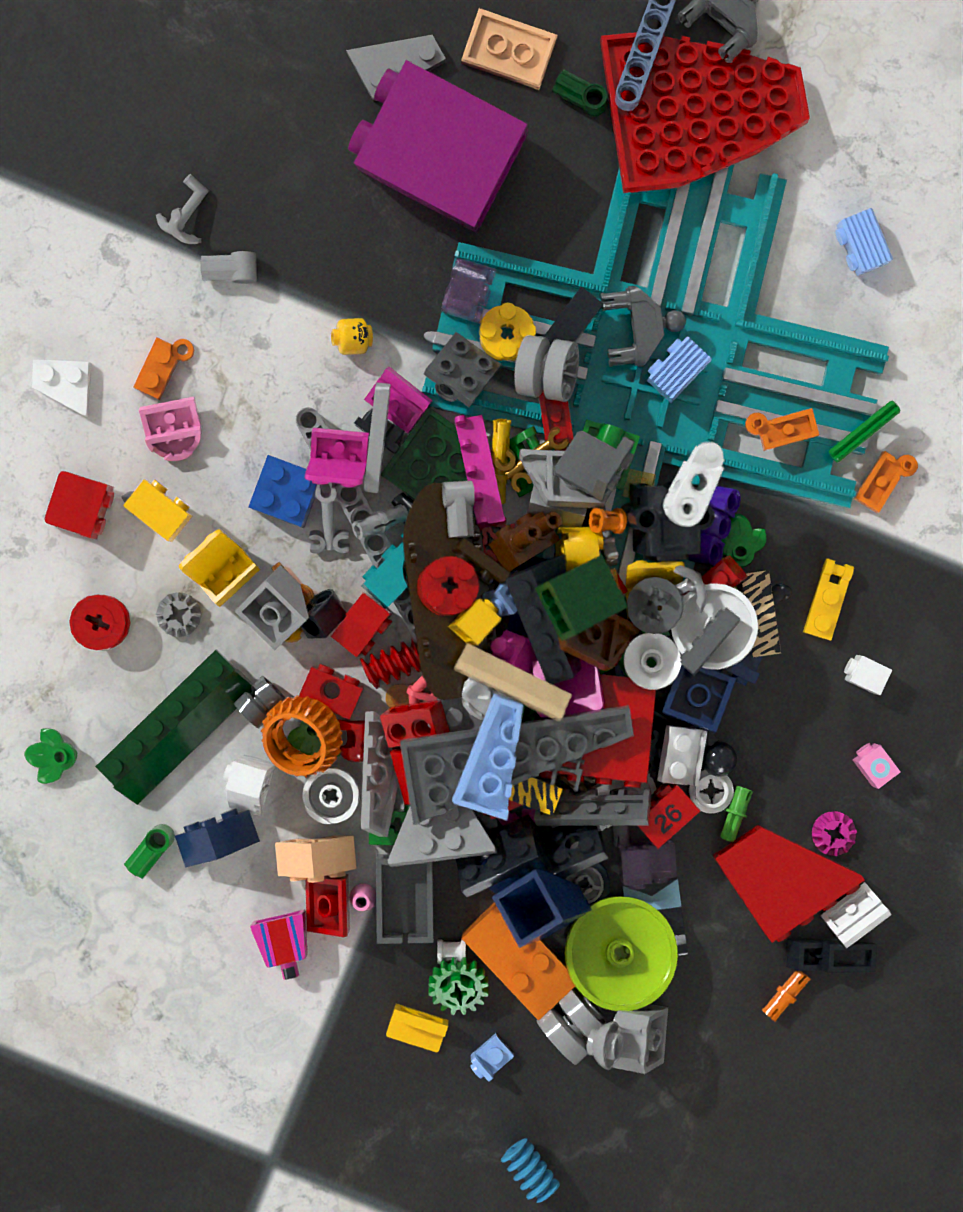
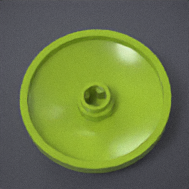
M620 896L605 898L590 905L592 911L574 921L566 939L565 962L571 981L586 999L608 1010L632 1011L651 1004L667 989L676 970L678 957L677 943L671 926L656 908L639 899Z

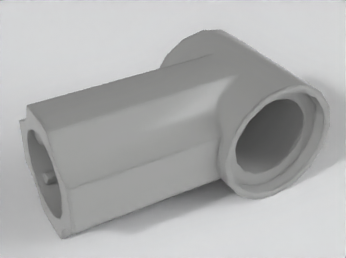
M238 251L231 253V255L201 256L200 267L203 281H232L239 284L257 282L255 252Z
M443 482L442 497L444 507L447 508L449 538L473 537L472 506H474L475 498L473 482Z

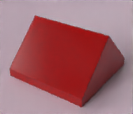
M349 874L336 878H330L329 875L324 876L325 880L320 882H308L306 879L307 932L347 937L350 931Z

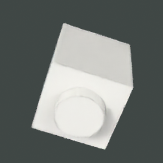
M856 655L854 659L851 658L845 667L844 673L847 675L844 680L873 694L881 695L892 670L862 655Z

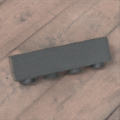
M727 607L717 612L715 615L716 620L712 624H707L703 629L705 633L701 638L698 636L691 645L693 647L690 651L686 650L680 657V664L694 676L741 621Z

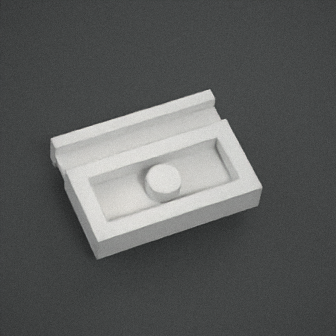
M666 725L657 780L662 783L698 786L708 731Z
M865 882L860 885L861 887L856 892L847 895L821 915L825 923L846 948L891 916L889 910Z

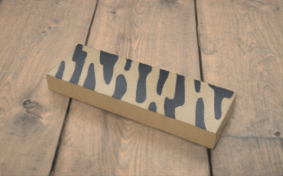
M769 570L747 573L748 577L742 581L743 592L751 602L758 621L757 637L752 647L753 657L780 654L781 649Z

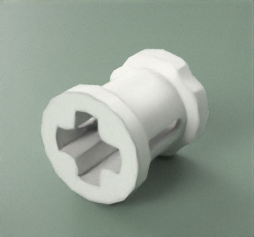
M438 939V964H441L443 960L451 961L452 957H455L457 962H461L462 958L466 957V943L462 939L460 942H443L442 939Z

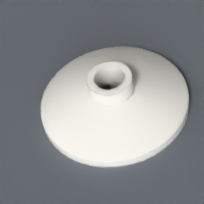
M645 633L630 642L624 655V667L629 678L638 686L646 689H660L672 683L677 677L681 667V656L675 643L662 634ZM649 658L654 659L656 666L653 668L648 667L646 660Z

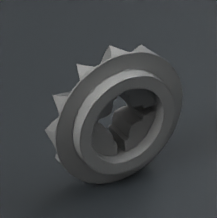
M177 592L169 594L159 602L156 612L158 625L166 634L176 637L186 636L192 633L200 623V606L192 596L186 593ZM172 604L178 610L189 609L182 615L184 625L178 619L168 620L174 614Z

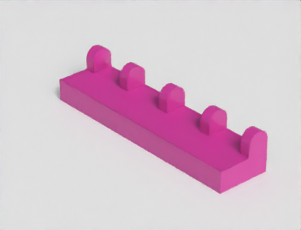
M465 415L455 417V425L467 481H472L474 486L473 510L477 526L480 529L505 524L483 416L478 415L468 418Z

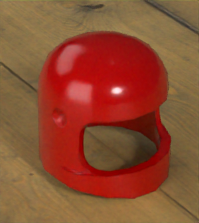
M338 719L340 730L347 731V742L345 745L340 746L341 756L350 762H363L365 720L343 721Z

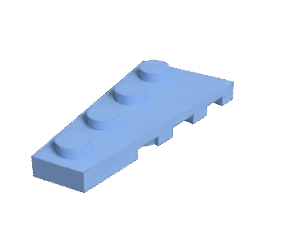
M494 693L452 801L454 804L504 820L508 819L509 810L507 807L509 797H511V778L513 768H515L516 742L519 739L523 710L521 702Z

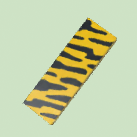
M531 777L512 786L509 800L553 816L563 789Z

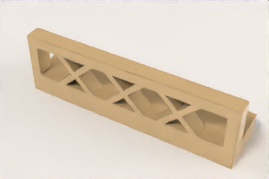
M468 643L454 669L556 721L562 719L565 713L564 710L571 698V694Z

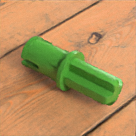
M736 785L729 809L726 808L725 810L729 813L721 833L722 839L730 842L735 841L742 819L747 818L745 814L753 791Z

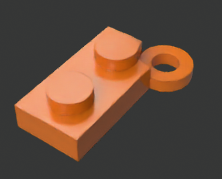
M156 337L133 388L160 400L178 361H188L194 355L193 344L187 339H178L172 345ZM181 345L188 347V352L185 355L178 353V348Z

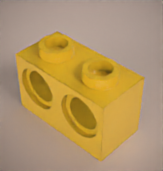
M481 599L473 602L471 607L461 612L448 627L466 644L478 645L501 618L496 614L499 610L490 601L485 599L483 602Z

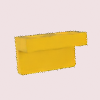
M396 1003L386 1036L438 1052L443 1037H445L447 1032L448 1020Z

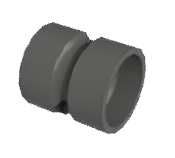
M261 676L251 686V693L245 692L234 702L240 713L258 729L263 725L262 721L267 717L266 714L279 701L283 702L286 699L264 676Z

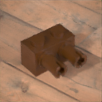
M542 511L532 517L529 512L516 520L518 526L512 529L509 524L495 534L498 538L492 541L489 546L502 567L509 572L560 541L554 531L562 523L558 513L550 512L544 515Z

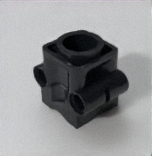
M668 482L662 486H650L646 483H629L630 503L621 506V509L626 513V527L632 529L633 552L643 554L644 560L677 561L689 559L690 554L701 553V529H708L715 520V513L712 507L708 505L701 520L693 526L675 524L665 514L663 508L664 500L673 483ZM692 484V486L696 489L699 484ZM686 503L685 505H683V507H682V508H683V512H685V510H686V508H687V506H688L687 503Z

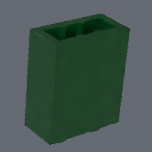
M602 555L535 588L561 641L577 635L628 607L624 600V595L618 588L611 574V569Z

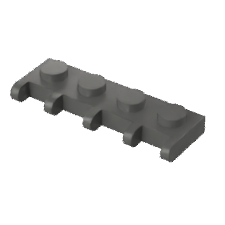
M563 788L562 796L558 800L553 816L535 810L534 820L536 826L649 825L651 788H644L643 795H626L625 788H619L618 795H598L597 788H591L590 795H570V788Z

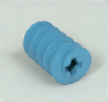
M524 1138L506 1151L501 1158V1162L511 1161L507 1168L508 1172L517 1169L518 1172L513 1179L515 1181L524 1179L520 1189L530 1188L531 1190L526 1195V1198L532 1199L536 1197V1203H540L549 1198L558 1189L560 1183L557 1179H552L553 1172L549 1169L546 1170V1162L543 1160L539 1161L541 1158L539 1152H533L534 1145L531 1142H527V1138Z

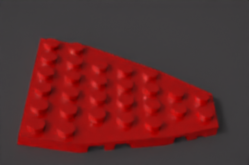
M637 32L601 36L600 45L623 193L682 187L760 153L806 125L810 119L801 67L789 63L783 64L771 57H767V60L750 55L751 51L743 49L731 63H727L725 59L728 57V54L722 59L718 52L719 48L725 44L707 41L706 45L690 42V37L681 36V40L663 36L639 105L634 110H622L616 105L615 95ZM644 42L638 45V49L643 53L653 51V47L649 43ZM637 66L629 69L630 74L634 77H641L645 74L644 70ZM626 90L620 94L621 98L625 101L630 102L636 98L632 91Z

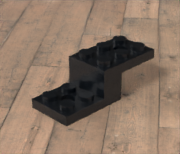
M526 815L487 833L495 845L497 853L456 858L461 891L466 897H469L512 876L518 875L520 878H523L535 869L543 870L564 879L608 859L600 825L557 826L542 833L531 817ZM579 842L575 849L570 850L574 843ZM488 858L487 863L481 865L482 861Z

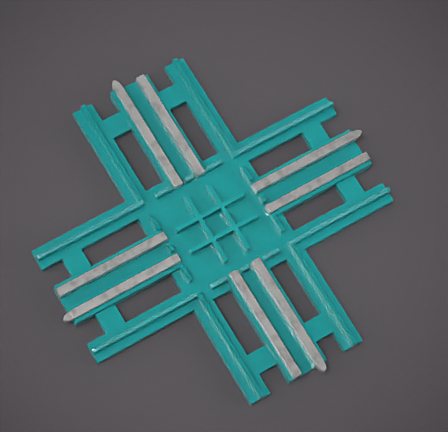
M730 165L679 188L623 193L619 169L593 274L459 242L455 252L452 271L479 277L473 301L445 295L437 332H426L424 338L428 342L433 343L432 349L434 352H440L454 333L457 332L484 351L479 339L480 324L484 315L490 309L501 305L506 284L570 300L582 286L600 301L601 293L625 291V288H628V286H636L661 307L662 317H665L670 311H680L686 318V325L684 329L677 333L670 332L667 328H664L663 338L643 367L635 366L634 363L609 366L608 349L632 347V344H634L630 310H627V308L606 311L601 309L576 342L579 349L578 374L573 393L568 400L573 438L577 432L583 430L586 419L600 424L613 425L625 430V432L640 436L623 490L614 489L605 503L606 511H612L614 508H621L624 504L630 503L629 483H646L650 486H657L662 464L681 468L684 461H688L694 448L705 442L715 443L723 451L724 461L721 467H724L720 478L849 509L852 499L856 495L855 486L857 481L830 475L834 460L830 456L829 450L882 408V406L877 404L878 399L850 393L855 369L879 375L883 374L885 363L889 358L887 355L889 346L755 314L787 179L778 178V174L772 173L770 176L760 173L754 197L749 199L728 193L734 165ZM639 203L666 209L647 287L620 281ZM720 223L746 229L727 307L702 301ZM530 315L536 327L535 336L544 337L555 321ZM510 327L501 328L503 331L501 334L502 338L506 339L508 336L509 339H512L514 337L512 334L513 330ZM688 336L712 360L677 398L670 403L647 381L651 376L648 370L658 359L662 362L670 355L667 349L677 339L683 341ZM752 343L826 361L822 385L742 367L747 344ZM496 360L502 364L500 368L515 371L516 360ZM428 377L425 379L422 393L433 400L428 407L469 417L482 415L483 420L493 422L494 419L511 420V427L526 430L534 426L537 433L544 435L541 408L538 403L482 390L472 405L468 407L458 399L453 402L446 401L436 392V383ZM810 408L813 409L820 435L802 440L808 442L802 468L723 449L728 423L745 427L747 417L753 413H762L766 416L767 420H772ZM869 438L851 453L865 454ZM698 475L693 477L692 484H700ZM626 527L621 534L611 532L612 537L615 539V547L619 558H617V565L609 567L611 574L618 573L624 585L627 565L633 564L636 561H647L648 563L662 562L644 560L643 554L633 552L631 528ZM555 529L554 531L561 540L562 533H557L558 529ZM555 544L534 557L552 559L555 553ZM599 549V556L602 555L605 560L604 552L602 549ZM688 559L677 560L684 562L686 568H694L695 562Z

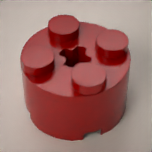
M442 557L430 563L422 571L417 582V592L421 602L432 613L440 616H451L465 611L471 607L479 590V581L473 566L457 557ZM447 580L454 586V589L449 591V594H447L446 588H442V584L447 582Z

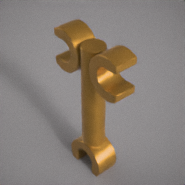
M554 427L550 430L548 439L533 450H561L567 447L569 440L566 438L561 442H556L554 436L560 432V428ZM508 449L506 454L510 458V462L502 463L497 457L494 461L495 466L499 470L505 471L507 476L512 479V488L519 492L521 487L517 483L518 478H525L529 484L532 483V480L527 471L524 470L525 468L520 459L515 462V453Z

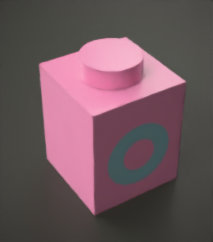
M868 743L856 752L858 756L853 759L869 783L877 789L900 773V770L882 746L875 743L873 745Z

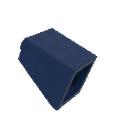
M535 869L492 897L519 948L551 936L592 911L579 885L540 869Z

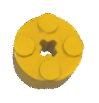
M590 527L558 528L557 533H562L560 541L555 543V557L566 554L567 572L598 557L599 549H603V534L592 532Z

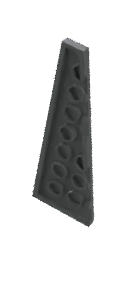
M629 705L563 715L560 721L550 717L522 721L519 739L516 742L515 768L512 771V786L530 779L531 776L545 770L554 769L562 763L583 757L582 755L596 749L605 748L634 736ZM480 728L400 740L413 825L421 824L424 820L436 815L440 816L445 814L446 811L460 806L454 804L452 799Z

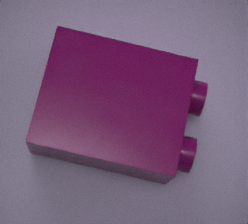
M405 60L399 73L388 68L383 74L374 94V100L383 104L374 124L363 119L358 124L350 140L348 150L357 154L354 165L360 172L478 233L529 134L527 123L408 60Z

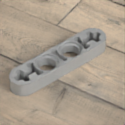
M377 382L375 387L364 492L379 493L391 384Z

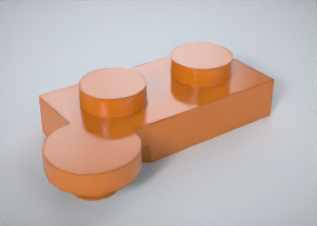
M812 408L772 420H767L766 416L758 412L749 415L745 421L747 431L752 435L760 436L763 451L820 435Z
M882 451L853 499L872 511L879 513L898 483L900 476L909 477L917 471L918 463L916 459L911 455H903L895 459L888 452Z

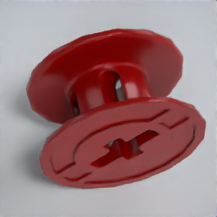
M99 594L87 596L80 600L73 608L69 620L71 633L75 640L85 648L92 650H105L116 647L128 635L131 624L129 612L121 601L112 596ZM103 616L102 621L110 625L109 629L106 627H99L98 629V623L92 621L91 617L101 618Z

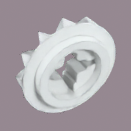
M703 770L700 774L699 785H690L688 792L691 801L700 811L718 813L731 803L734 789L727 775L716 777ZM710 779L713 787L723 789V791L713 794L712 803L708 794L700 792V790L708 788Z

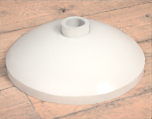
M706 584L707 598L703 612H697L696 589L688 592L684 596L682 617L676 626L671 629L672 636L681 654L686 650L690 651L693 647L691 645L698 636L701 638L705 633L703 629L707 624H712L716 620L715 615L717 612L727 607L741 621L702 666V668L723 669L740 662L751 651L757 637L758 621L751 602L740 591L723 584Z

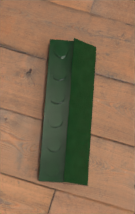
M216 649L95 767L114 785L113 788L138 805L237 709L234 702L245 692L251 693V686L253 684Z

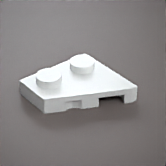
M33 360L32 388L83 416H89L91 363L83 361Z

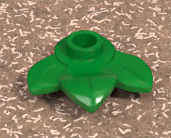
M737 513L734 518L730 519L731 530L729 535L722 540L725 543L723 554L726 557L730 555L743 568L750 565L754 559V554L765 546L766 532L762 528L752 530L749 520L742 514ZM738 549H742L746 555L739 557L735 552Z
M44 728L40 731L41 742L30 745L25 750L24 756L29 764L39 768L37 781L47 784L59 780L64 770L73 767L77 760V751L71 744L63 741L58 731ZM60 752L64 754L63 761L60 758Z

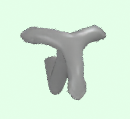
M189 174L183 182L194 193L184 207L172 210L169 222L161 213L156 214L159 227L179 241L187 244L202 243L201 238H197L192 234H186L182 230L209 190L194 176Z
M676 566L673 572L686 577L685 581L676 585L678 590L684 594L696 589L697 612L702 613L706 604L707 592L701 574L684 566ZM648 601L649 606L652 605V601Z

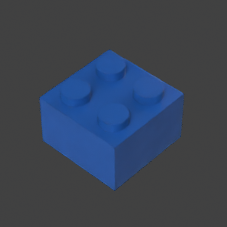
M267 455L248 507L304 528L316 498L317 484L305 479V468Z

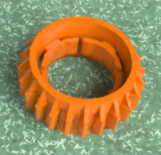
M298 695L294 698L287 697L283 702L279 701L262 721L264 727L261 729L263 737L261 741L263 742L264 750L270 761L285 773L305 776V778L309 775H316L317 772L324 773L341 753L340 746L343 744L341 735L343 732L340 730V723L334 713L318 700L307 696L302 698ZM291 718L306 722L317 733L321 742L320 750L313 755H308L294 748L284 734V723Z

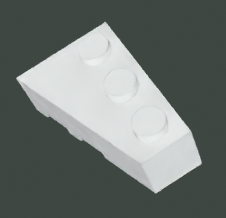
M243 755L231 762V764H228L223 781L227 782L225 790L229 808H237L239 811L249 810L250 814L261 817L275 765L272 762L248 755Z

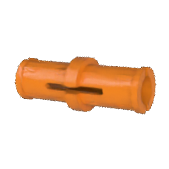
M795 970L783 986L779 985L776 988L778 992L762 1008V1011L776 1022L790 1003H795L797 1000L795 997L811 978L804 972Z

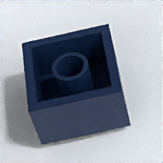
M681 665L677 677L670 685L660 713L715 733L717 732L736 678L702 667L694 676Z

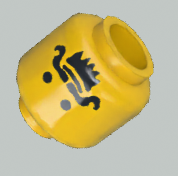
M362 318L339 320L336 329H331L332 346H337L338 351L342 355L365 354L368 347L373 345L371 325H367L366 321Z

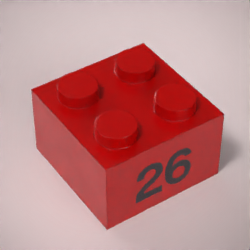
M661 783L656 787L657 789L653 792L655 795L651 798L649 825H637L658 849L700 812L698 807L677 784Z

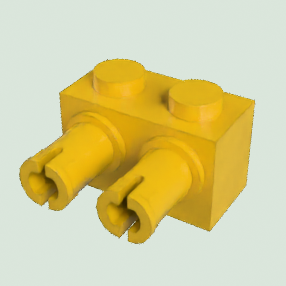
M144 479L123 506L165 540L173 542L193 517V515L187 512L190 507L178 497L172 500L165 493L168 489L154 479L151 483Z

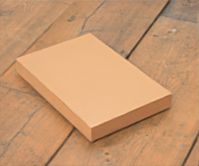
M479 8L461 59V64L540 90L558 35Z

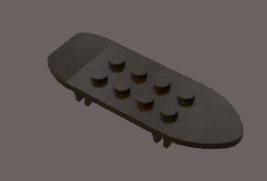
M432 483L425 486L419 492L409 509L403 531V553L422 676L427 687L436 698L448 700L462 697L464 683L469 678L454 670L467 644L448 627L460 613L451 616H440L432 613L424 606L418 596L417 582L422 571L430 563L442 557H456L457 555L452 550L464 538H449L447 508L444 507L442 497L443 484ZM473 516L474 536L465 537V539L484 553L481 533ZM474 569L475 572H476V574H477V577H478V574H479L480 572H478L476 569ZM478 577L479 590L475 600L481 599L484 602L485 600L482 595L490 591L489 585ZM449 580L442 584V588L447 589V594L454 589ZM495 626L478 645L472 646L492 655L491 644L497 638Z

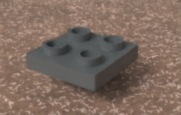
M455 332L426 368L423 375L436 383L435 390L440 397L450 402L458 399L470 407L502 364Z

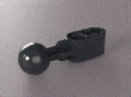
M671 683L662 688L666 696ZM681 721L685 727L693 729H702L697 726ZM708 731L702 765L713 776H726L736 767L737 754L730 744L718 741L715 734Z

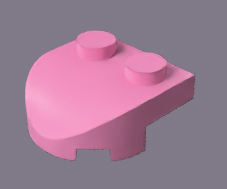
M195 397L139 408L146 436L145 442L151 452L164 457V460L180 461L192 455L200 442L202 432Z

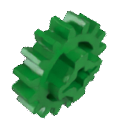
M452 957L450 964L443 960L441 961V969L434 967L433 975L429 976V996H433V1004L441 1003V1011L450 1008L452 1015L455 1014L456 1010H461V1013L465 1015L467 1008L476 1011V1003L483 1005L484 997L488 996L489 978L485 976V969L483 967L477 969V962L475 960L470 964H467L466 957H463L461 962H457L455 957Z

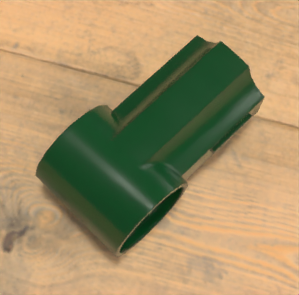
M565 69L559 74L552 93L581 107L590 116L603 114L607 107V92L603 86L591 84ZM597 95L602 101L597 105H591L587 99L590 96Z

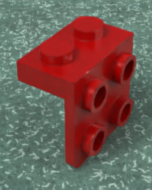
M61 471L58 474L44 520L47 524L78 533L88 538L97 539L105 527L106 519L104 517L106 510L113 503L114 487L73 473Z

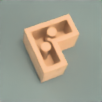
M332 835L317 839L296 838L275 843L278 876L289 877L290 881L307 879L308 882H320L325 880L324 876L329 875L330 878L346 876V871L357 869L354 835Z

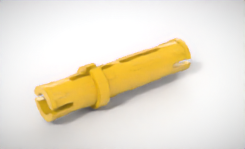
M494 419L491 457L501 504H505L507 480L510 478L505 471H501L495 466L494 461L498 457L502 463H508L509 457L506 454V450L509 449L511 420Z

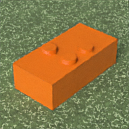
M495 902L462 932V940L538 1021L575 987L568 974L566 962L544 939L519 948Z

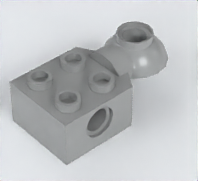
M649 1004L637 1010L617 1011L613 1022L604 1024L598 1030H591L587 1041L588 1054L593 1055L599 1065L606 1070H610L613 1067L646 1074L664 1063L668 1007Z

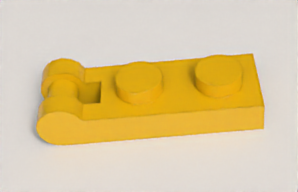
M826 558L803 633L832 640L846 590L854 571L853 566L847 564L841 566L835 564L834 560ZM832 574L840 577L838 584L829 582Z

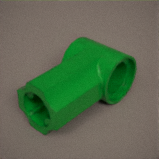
M159 824L150 830L124 863L127 870L134 876L143 879L174 842L175 834L173 829L166 824ZM154 833L163 834L166 843L164 845L157 844L154 840Z

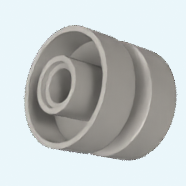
M532 335L525 336L520 345L515 366L516 392L519 395L539 397L544 390L547 399L567 402L573 393L578 374L579 349L577 343L556 339L550 347L548 338Z
M573 988L559 1001V1005L566 1015L563 1016L552 1008L539 1021H536L555 1047L568 1060L577 1065L588 1055L587 1043L582 1037L586 1036L588 1038L592 1029L598 1030L606 1022L600 1010Z

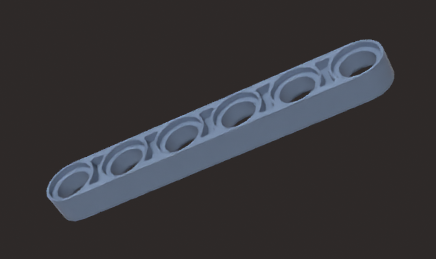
M649 0L616 90L615 102L620 109L630 111L639 105L676 0H670V3L665 6L659 5L656 0ZM650 19H657L662 26L659 29H651L646 22ZM644 42L649 43L653 47V51L643 53L638 49V45ZM637 66L642 68L645 74L641 77H634L630 74L629 69ZM628 90L632 91L636 98L629 102L623 100L620 94Z

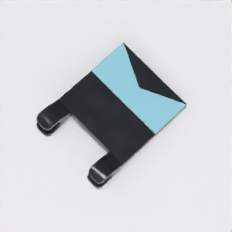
M678 879L622 885L624 897L644 901L656 908L665 917L673 930L678 955H686L688 949Z

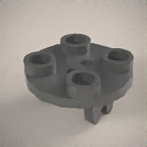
M659 577L644 579L637 583L629 593L627 600L628 616L632 623L643 632L651 634L668 632L676 626L682 617L684 608L683 594L676 585L667 579ZM648 601H652L651 606L648 605ZM659 605L662 606V610H661V611L658 609V606H659Z

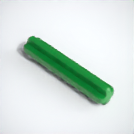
M893 400L885 404L829 450L832 459L836 462L844 459L898 415L901 411L899 406Z

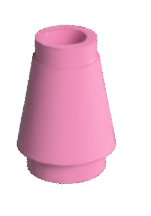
M368 884L356 885L349 895L351 905L358 911L370 910L376 904L375 889ZM364 897L367 903L365 905L358 903L357 899Z

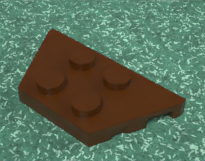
M614 614L577 635L562 641L559 638L560 649L603 671H607L614 667L619 655L628 648V641L632 636L637 635L640 629L633 623Z

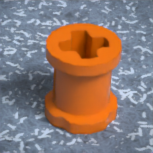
M594 508L589 515V527L592 532L602 533L603 531H611L614 534H621L626 528L627 517L621 508H614L612 511Z

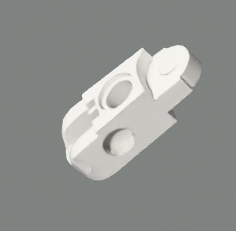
M705 442L696 446L688 461H684L663 504L665 514L675 524L693 526L703 517L724 467H721L724 461L723 451L719 445ZM695 475H698L700 484L694 489L692 479ZM687 503L688 506H687L685 512H683V508H682V507H683V505H685V504Z

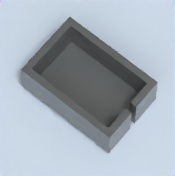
M377 854V944L402 943L404 933H409L408 943H433V861L391 867L388 865L390 854Z

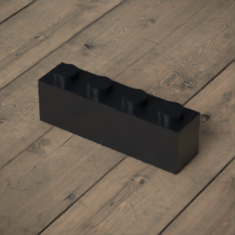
M566 554L516 571L505 579L544 678L551 685L574 678L582 669L579 658L560 649L558 634L535 590L536 587L567 572Z

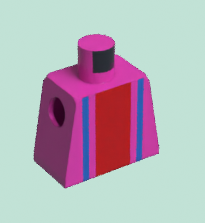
M305 909L253 921L250 928L267 968L280 965L283 980L298 977L299 971L296 961L304 960L308 955Z

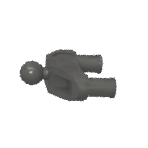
M692 0L677 14L681 24L687 19L684 26L690 27L703 13H707L731 33L733 37L718 50L722 59L728 54V57L725 59L727 63H731L744 48H751L757 42L758 30L754 4L759 0Z
M628 286V288H625V291L600 294L601 302L604 304L602 311L627 308V310H630L634 344H632V347L608 349L610 367L633 363L638 367L645 366L664 336L663 329L667 328L668 331L677 333L684 329L686 325V318L680 311L673 310L668 312L665 317H662L661 307L636 286Z

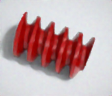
M411 638V647H408L404 641L400 642L401 651H398L393 645L390 646V655H387L383 649L380 650V659L370 654V663L368 664L363 658H360L369 683L376 689L380 688V679L386 685L390 684L391 675L397 681L401 680V671L408 677L411 676V667L418 673L421 672L418 650L413 638Z

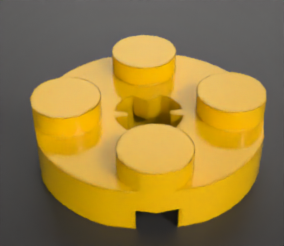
M504 303L490 309L484 315L479 329V339L483 350L492 358L500 361L502 359L517 360L518 351L525 336H535L536 327L530 315L512 303ZM510 327L513 330L512 334L514 337L512 339H509L508 336L506 339L502 338L501 334L503 331L501 328Z

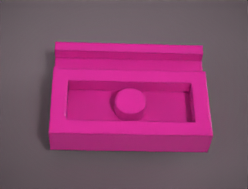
M387 367L377 382L391 384L388 419L408 434L433 400L391 367ZM376 383L364 399L371 406L374 403Z

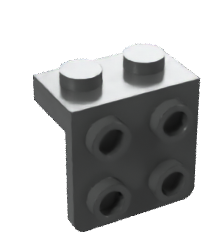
M579 431L556 464L554 474L602 501L608 490L613 491L621 478L619 473L622 468L627 470L634 458V454L631 453L634 441L624 436L615 449L592 435Z

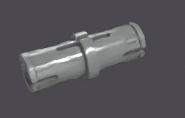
M402 504L386 511L378 510L368 518L353 522L352 529L354 535L362 539L376 532H386L389 530V527L405 522L408 511Z

